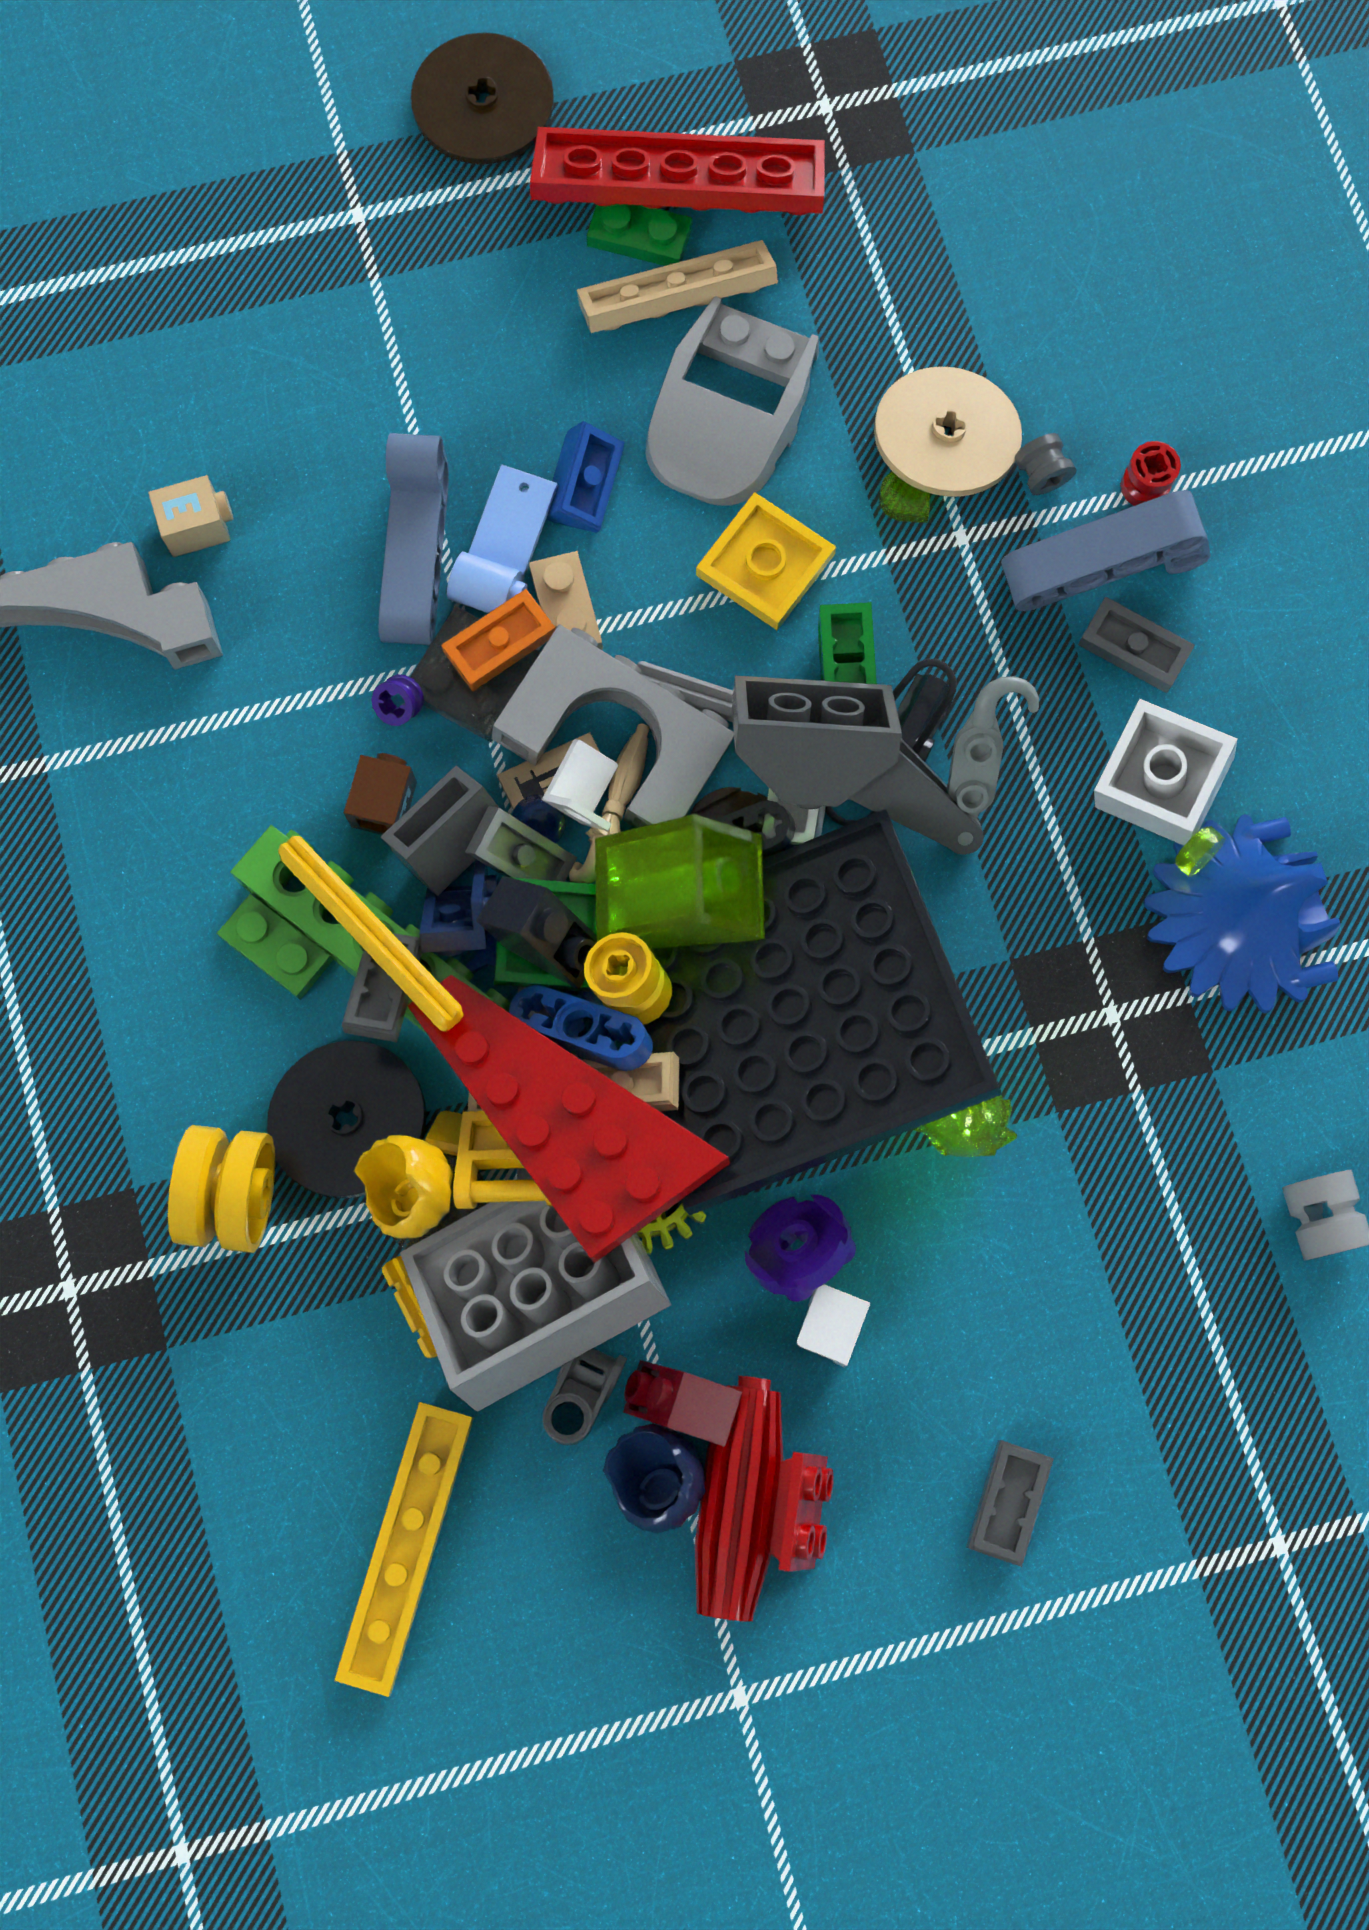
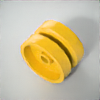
M191 1125L185 1131L177 1150L169 1187L168 1227L173 1243L205 1248L217 1235L221 1248L225 1250L254 1253L257 1250L266 1230L274 1190L275 1146L271 1135L241 1130L229 1143L225 1132L220 1128Z

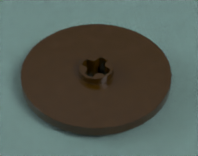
M472 33L443 43L426 57L413 80L411 104L418 129L428 143L436 150L452 159L465 163L493 164L512 159L536 143L538 127H547L551 120L554 107L552 80L545 64L528 46L500 34ZM481 93L489 94L486 97L485 103L476 102V100H479Z

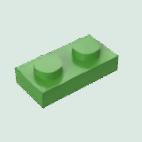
M252 894L247 896L216 933L226 943L300 1000L333 961V958Z

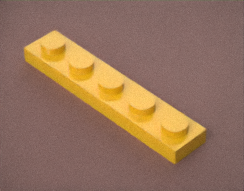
M419 1402L334 1681L387 1697L391 1695L474 1417Z

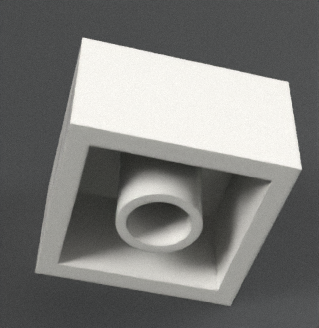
M1139 699L1094 790L1095 808L1191 848L1235 758L1238 739Z

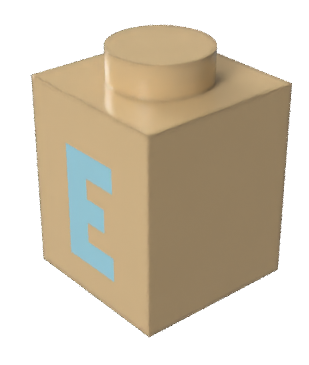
M207 475L148 492L160 535L172 557L231 541L225 523L234 520L225 491L215 492Z

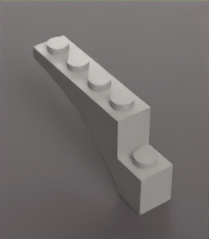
M132 542L125 544L108 543L99 547L94 553L76 558L60 557L50 561L47 566L28 572L12 571L0 576V627L54 625L93 630L129 640L157 652L168 659L174 670L223 656L208 601L198 583H173L162 588L159 593L153 594L145 563Z

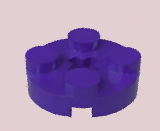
M810 1194L814 1201L805 1200L799 1203L794 1196L783 1199L764 1211L752 1225L748 1234L752 1244L749 1254L745 1251V1262L758 1283L767 1291L786 1295L791 1301H803L809 1298L816 1288L833 1278L842 1266L850 1262L855 1256L856 1244L852 1240L851 1226L839 1206L833 1200L823 1195ZM798 1239L801 1242H805L803 1246L796 1250H793L791 1247L792 1243Z

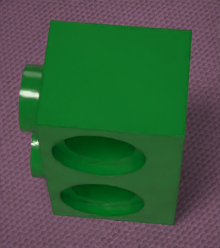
M872 603L820 605L818 644L821 681L877 684Z

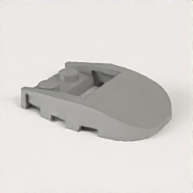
M715 296L674 352L650 422L645 453L653 474L669 488L709 504L725 506L744 502L754 492L760 491L774 472L775 463L785 447L791 446L798 431V420L809 391L813 360L817 361L819 336L813 334L810 338L723 305L721 304L722 299ZM696 352L786 387L774 415L685 381L684 378Z

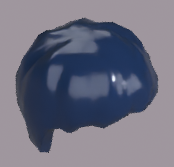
M657 1424L638 1426L632 1432L621 1435L616 1446L609 1450L605 1459L603 1472L612 1487L620 1511L628 1522L643 1531L661 1533L682 1527L688 1517L696 1513L699 1501L706 1492L705 1475L696 1447L692 1442L684 1439L681 1434L665 1429Z

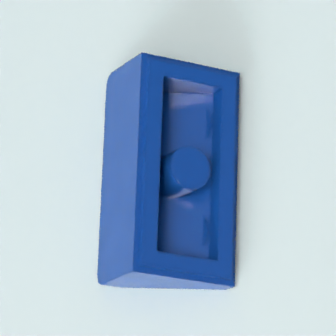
M585 421L569 429L566 433L552 480L558 484V488L546 520L595 533L599 532L625 442Z

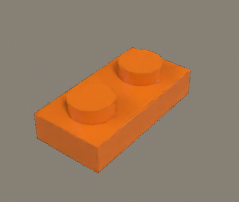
M524 589L441 646L446 657L473 692L546 643L556 627L528 590Z

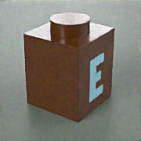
M378 753L376 758L360 755L343 812L351 828L383 835L409 810L417 781L412 768L406 766L407 762L386 753Z

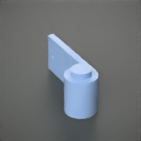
M501 464L469 552L462 551L454 563L447 586V599L490 613L524 589H527V584L523 583L557 491L558 484L556 482ZM523 486H528V487H529V489H528V488H524V489L521 491V487H523Z

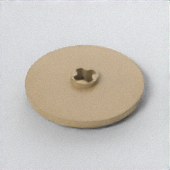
M930 367L903 376L885 392L877 408L874 421V436L877 448L884 462L903 481L931 494L956 497L985 491L996 485L1009 473L1015 463L1014 457L1021 447L1022 428L1014 405L1006 394L991 381L964 369ZM943 426L951 427L953 436L945 435Z

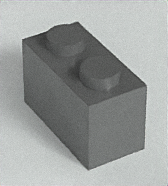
M455 766L381 836V839L410 873L438 896L476 860L465 853L488 806L498 807V805L482 785Z

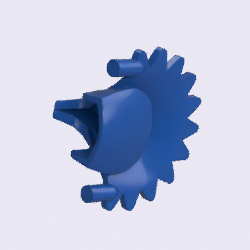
M1241 815L1232 836L1215 821L1208 820L1203 826V846L1193 842L1191 848L1174 842L1173 848L1180 864L1157 863L1154 866L1153 875L1167 890L1146 896L1143 904L1146 909L1166 919L1148 932L1147 939L1153 943L1174 945V948L1163 963L1162 968L1166 973L1193 969L1189 993L1192 997H1199L1218 985L1223 1008L1226 1011H1233L1248 991L1262 1013H1268L1274 1007L1278 988L1294 1001L1300 1003L1307 998V988L1338 981V971L1333 961L1301 968L1300 954L1334 937L1341 924L1338 918L1329 919L1320 899L1318 890L1327 885L1328 882L1322 863H1314L1318 857L1317 852L1271 855L1262 844L1291 836L1290 824L1286 817L1254 824L1249 815Z

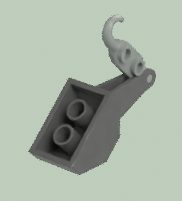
M735 675L732 698L735 753L784 804H795L803 809H818L822 806L838 807L847 799H850L876 813L886 809L891 820L944 845L955 853L971 854L981 847L984 840L980 820L977 816L980 812L986 810L994 800L1003 753V740L995 715L997 702L1007 693H1020L1028 702V710L1031 713H1035L1039 709V696L1034 686L1027 680L1016 676L1000 677L989 682L980 691L975 702L974 711L956 735L948 784L946 785L901 738L902 732L892 685Z

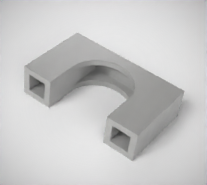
M559 624L494 723L492 740L536 766L564 721L577 709L596 702H612L632 709L644 719L652 731L656 744V762L627 808L623 821L657 842L674 836L734 738V732L728 729V722L717 713L707 709H703L700 712L684 702L685 696L675 687L664 682H660L657 685L642 676L639 666L630 659L621 655H616L613 658L597 648V641L588 633L578 628H572L570 631Z

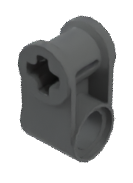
M592 1348L562 1365L557 1377L558 1381L542 1416L543 1426L550 1438L566 1446L576 1445L586 1439L594 1426L603 1404L607 1403L626 1364V1357L619 1355L617 1358H614ZM585 1363L595 1369L604 1372V1374L600 1375L584 1366H581L580 1364ZM565 1404L576 1405L584 1414L583 1426L573 1435L560 1434L553 1427L552 1419L555 1411Z

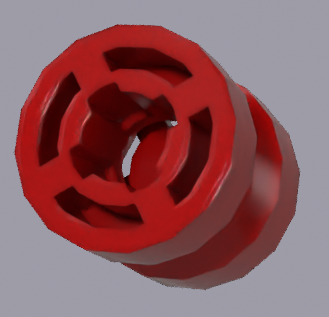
M1151 441L1140 445L1134 451L1120 483L1121 492L1126 501L1136 506L1169 494L1181 468L1180 457L1175 449L1166 443Z

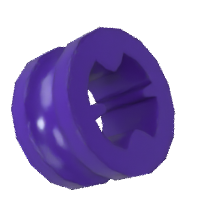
M396 674L375 688L371 701L376 715L384 723L391 726H400L419 714L423 708L424 696L419 684L413 678ZM399 693L405 703L397 707L391 698Z

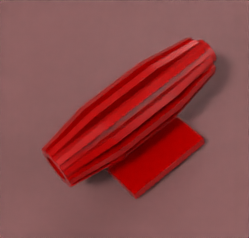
M738 1375L737 1386L726 1385L729 1388L742 1392L725 1447L709 1442L704 1468L706 1492L700 1500L695 1537L697 1614L703 1616L751 1622L753 1621L771 1555L780 1561L779 1570L789 1572L815 1569L816 1559L821 1560L824 1556L827 1528L826 1525L820 1524L822 1502H829L831 1498L834 1480L833 1469L827 1468L828 1456L793 1452L792 1458L783 1460L781 1393L770 1391L771 1380Z

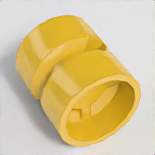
M624 932L609 934L597 941L588 952L584 963V977L591 990L605 1007L634 1016L643 1025L659 1018L666 1010L672 996L671 981L648 945L639 937Z

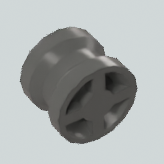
M1056 433L1045 434L1023 446L1014 457L1019 469L1026 471L1029 476L1027 485L1032 495L1046 494L1068 482L1077 471L1072 460L1064 458L1061 452L1064 445Z

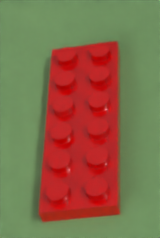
M538 127L530 178V199L544 200L552 204L586 202L595 203L600 206H611L614 204L643 205L653 209L671 206L691 207L698 211H706L713 208L734 209L745 213L776 211L788 212L792 215L823 214L825 140Z

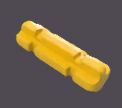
M401 1255L397 1256L382 1266V1273L389 1287L395 1286L397 1292L393 1295L412 1332L417 1331L420 1338L417 1339V1342L424 1356L428 1359L435 1358L437 1353Z

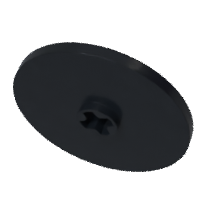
M341 1041L324 1045L307 1053L284 1074L270 1102L267 1130L268 1134L273 1138L277 1162L296 1183L322 1196L353 1198L365 1195V1185L354 1172L361 1155L370 1150L377 1140L385 1139L391 1135L411 1136L422 1140L426 1126V1104L417 1078L410 1068L394 1053L368 1042ZM353 1108L352 1113L358 1118L357 1123L354 1126L345 1124L340 1130L341 1124L336 1120L337 1114L340 1111L349 1113Z

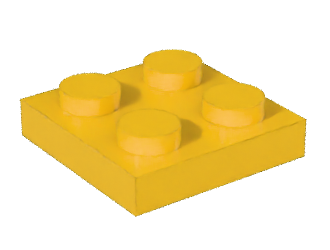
M754 492L697 565L696 576L775 630H778L834 557L836 546Z

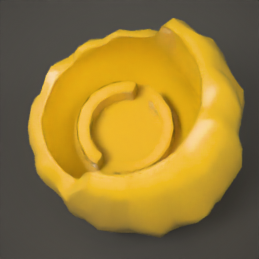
M391 1135L385 1139L377 1140L371 1149L364 1152L359 1158L354 1172L365 1185V1204L372 1215V1221L380 1227L382 1233L399 1239L421 1237L428 1233L431 1228L436 1227L442 1217L449 1212L453 1173L445 1155L438 1147L430 1145L425 1140L411 1136Z

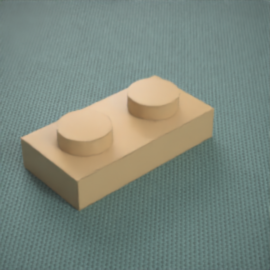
M578 551L529 562L539 606L553 625L557 628L560 624L570 631L572 628L583 630L597 641V648L602 650V640Z

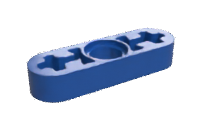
M532 985L522 989L511 1001L510 1014L571 1054L620 1071H631L642 1066L652 1053L653 1042L642 1022L638 1018L542 985ZM544 1006L548 1014L552 1018H554V1020L552 1023L548 1016L539 1013H534L529 1018L528 1014L531 1011L539 1012ZM585 1017L593 1019V1025L588 1033L578 1038L568 1036V1030L573 1022ZM609 1032L613 1039L627 1042L631 1036L635 1041L632 1045L623 1044L618 1050L612 1039L607 1037V1033Z

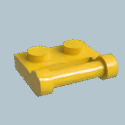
M483 1111L463 1112L453 1183L455 1207L457 1209H474L477 1203L546 1201L548 1207L552 1206L533 1179L477 1181L478 1170L524 1167Z

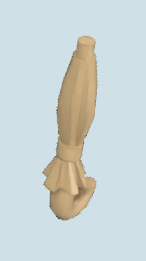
M638 724L636 732L631 735L616 761L618 767L610 780L609 800L605 804L603 816L601 817L612 825L609 831L591 827L585 833L591 837L588 840L591 842V846L584 864L574 863L569 873L570 882L586 884L594 882L603 871L611 850H616V847L619 849L622 847L620 821H622L626 809L625 806L630 802L640 785L645 766L648 745L647 736L650 730L645 724Z

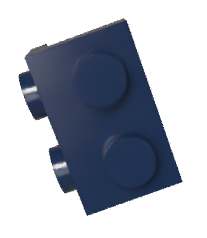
M476 859L472 886L447 887L438 896L427 888L419 932L421 953L436 952L442 956H455L466 950L486 949L488 931L476 920L498 885L497 874L488 875L487 866Z

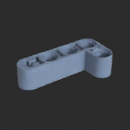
M390 433L386 445V473L391 488L379 609V637L381 642L432 645L436 629L448 498V461L441 436Z
M1181 490L1019 548L1006 555L1001 560V565L1015 608L1018 611H1029L1163 563L1169 574L1190 571L1206 563L1210 559L1211 554L1208 538L1193 494L1190 491Z

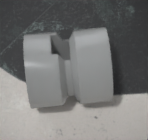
M1352 1170L1327 1174L1282 1187L1290 1216L1300 1219L1302 1224L1295 1233L1304 1261L1369 1245V1225L1366 1215L1356 1212L1354 1205L1360 1200ZM1327 1202L1328 1207L1333 1212V1216L1323 1219L1322 1204Z

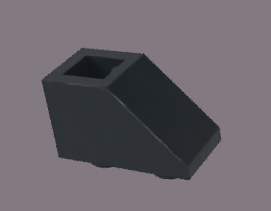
M506 876L502 877L476 920L506 949L580 989L585 980L584 963L587 954L596 942L601 940L547 887Z

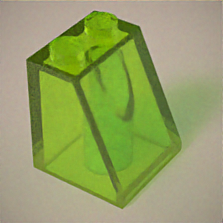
M692 814L595 838V920L597 941L609 934L621 932L636 935L650 949L765 939L761 834Z

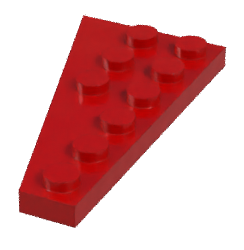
M453 975L445 978L440 984L461 1005L464 1016L450 1030H439L414 1002L407 1005L418 1023L593 1263H596L730 1164L728 1156Z

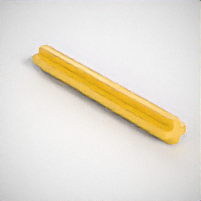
M292 836L287 842L280 845L278 854L281 861L439 1030L448 1031L461 1021L464 1016L461 1005L302 837Z

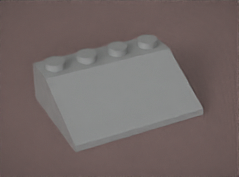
M546 1201L488 1203L400 1252L448 1386L454 1394L477 1412L671 1306L652 1261L637 1233L596 1263H593L552 1206L548 1207Z

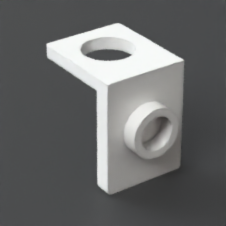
M574 739L542 800L582 825L609 831L612 824L593 812L613 777L618 764L583 741Z

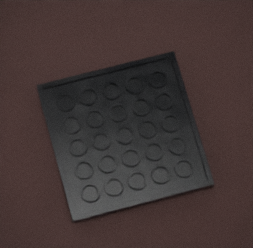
M886 809L605 923L604 937L609 934L624 932L636 935L643 940L666 971L671 981L672 996L668 1007L659 1018L643 1025L653 1042L651 1054L674 1052L679 1057L678 1110L659 1112L728 1156L730 1160L728 1166L681 1199L683 1208L689 1215L1002 1095ZM631 1036V1038H630L629 1040H630V1043H631V1045H632L635 1040H634V1038Z

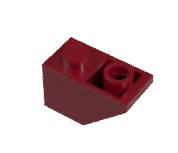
M640 1360L637 1370L632 1372L625 1386L624 1397L626 1404L623 1413L725 1447L742 1392L683 1371Z

